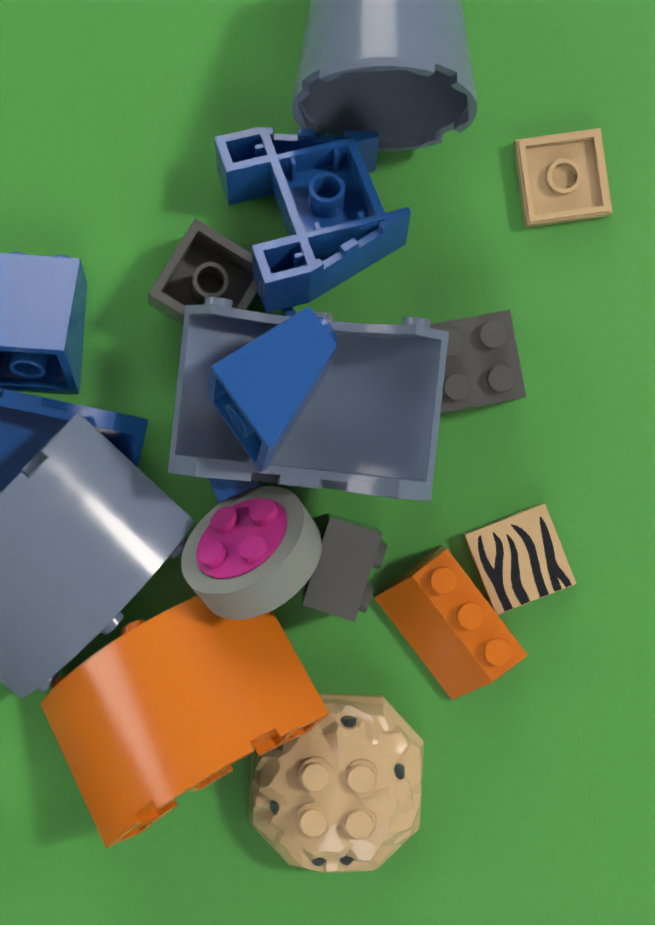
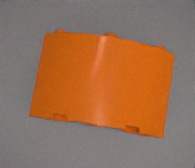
M199 596L182 602L146 622L144 619H140L123 627L119 638L93 654L72 672L57 678L51 684L52 690L40 703L106 849L145 832L161 817L178 806L175 801L177 797L187 791L198 792L232 772L233 768L231 765L253 753L254 749L259 757L295 738L307 734L330 714L273 611L250 619H226L214 614Z

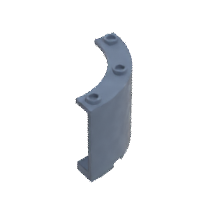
M205 297L204 305H185L168 473L250 482L251 480L273 482L289 486L346 490V492L395 499L431 501L448 348V331L430 328L431 320L425 318L403 317L402 325L332 321L333 314L313 311L318 318L323 317L330 323L336 334L337 347L327 372L269 467L260 472L208 399L210 371L212 365L289 319L290 316L232 308V300L218 297Z
M79 412L46 443L21 470L22 472L3 491H0V681L21 699L36 689L43 693L56 680L59 675L58 671L100 632L108 635L115 629L124 617L120 611L140 591L168 557L174 559L184 550L188 540L185 535L196 522Z

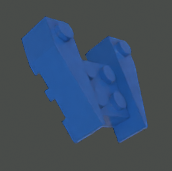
M256 127L214 137L217 172L228 204L233 205L275 195L289 234L287 237L252 245L253 277L265 313L309 303L406 244L411 215L409 207L385 213L368 173L376 170L379 143L377 131L344 130V136L315 135V129H298L297 135L274 134V128Z

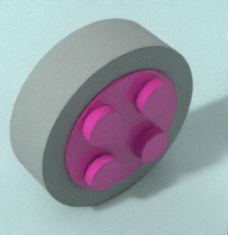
M278 486L255 487L221 502L197 524L190 534L182 553V574L189 586L217 616L232 620L254 618L283 605L307 583L315 571L321 556L322 536L318 526L293 492Z

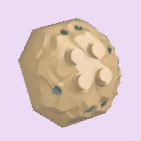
M318 693L330 713L307 734L295 738L259 757L255 749L251 753L248 822L289 866L325 873L373 871L379 868L420 829L424 741L382 695Z

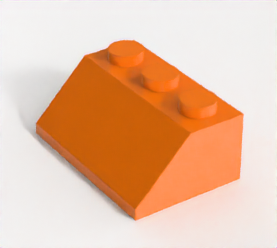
M442 545L374 596L452 700L494 682L528 656L456 559Z

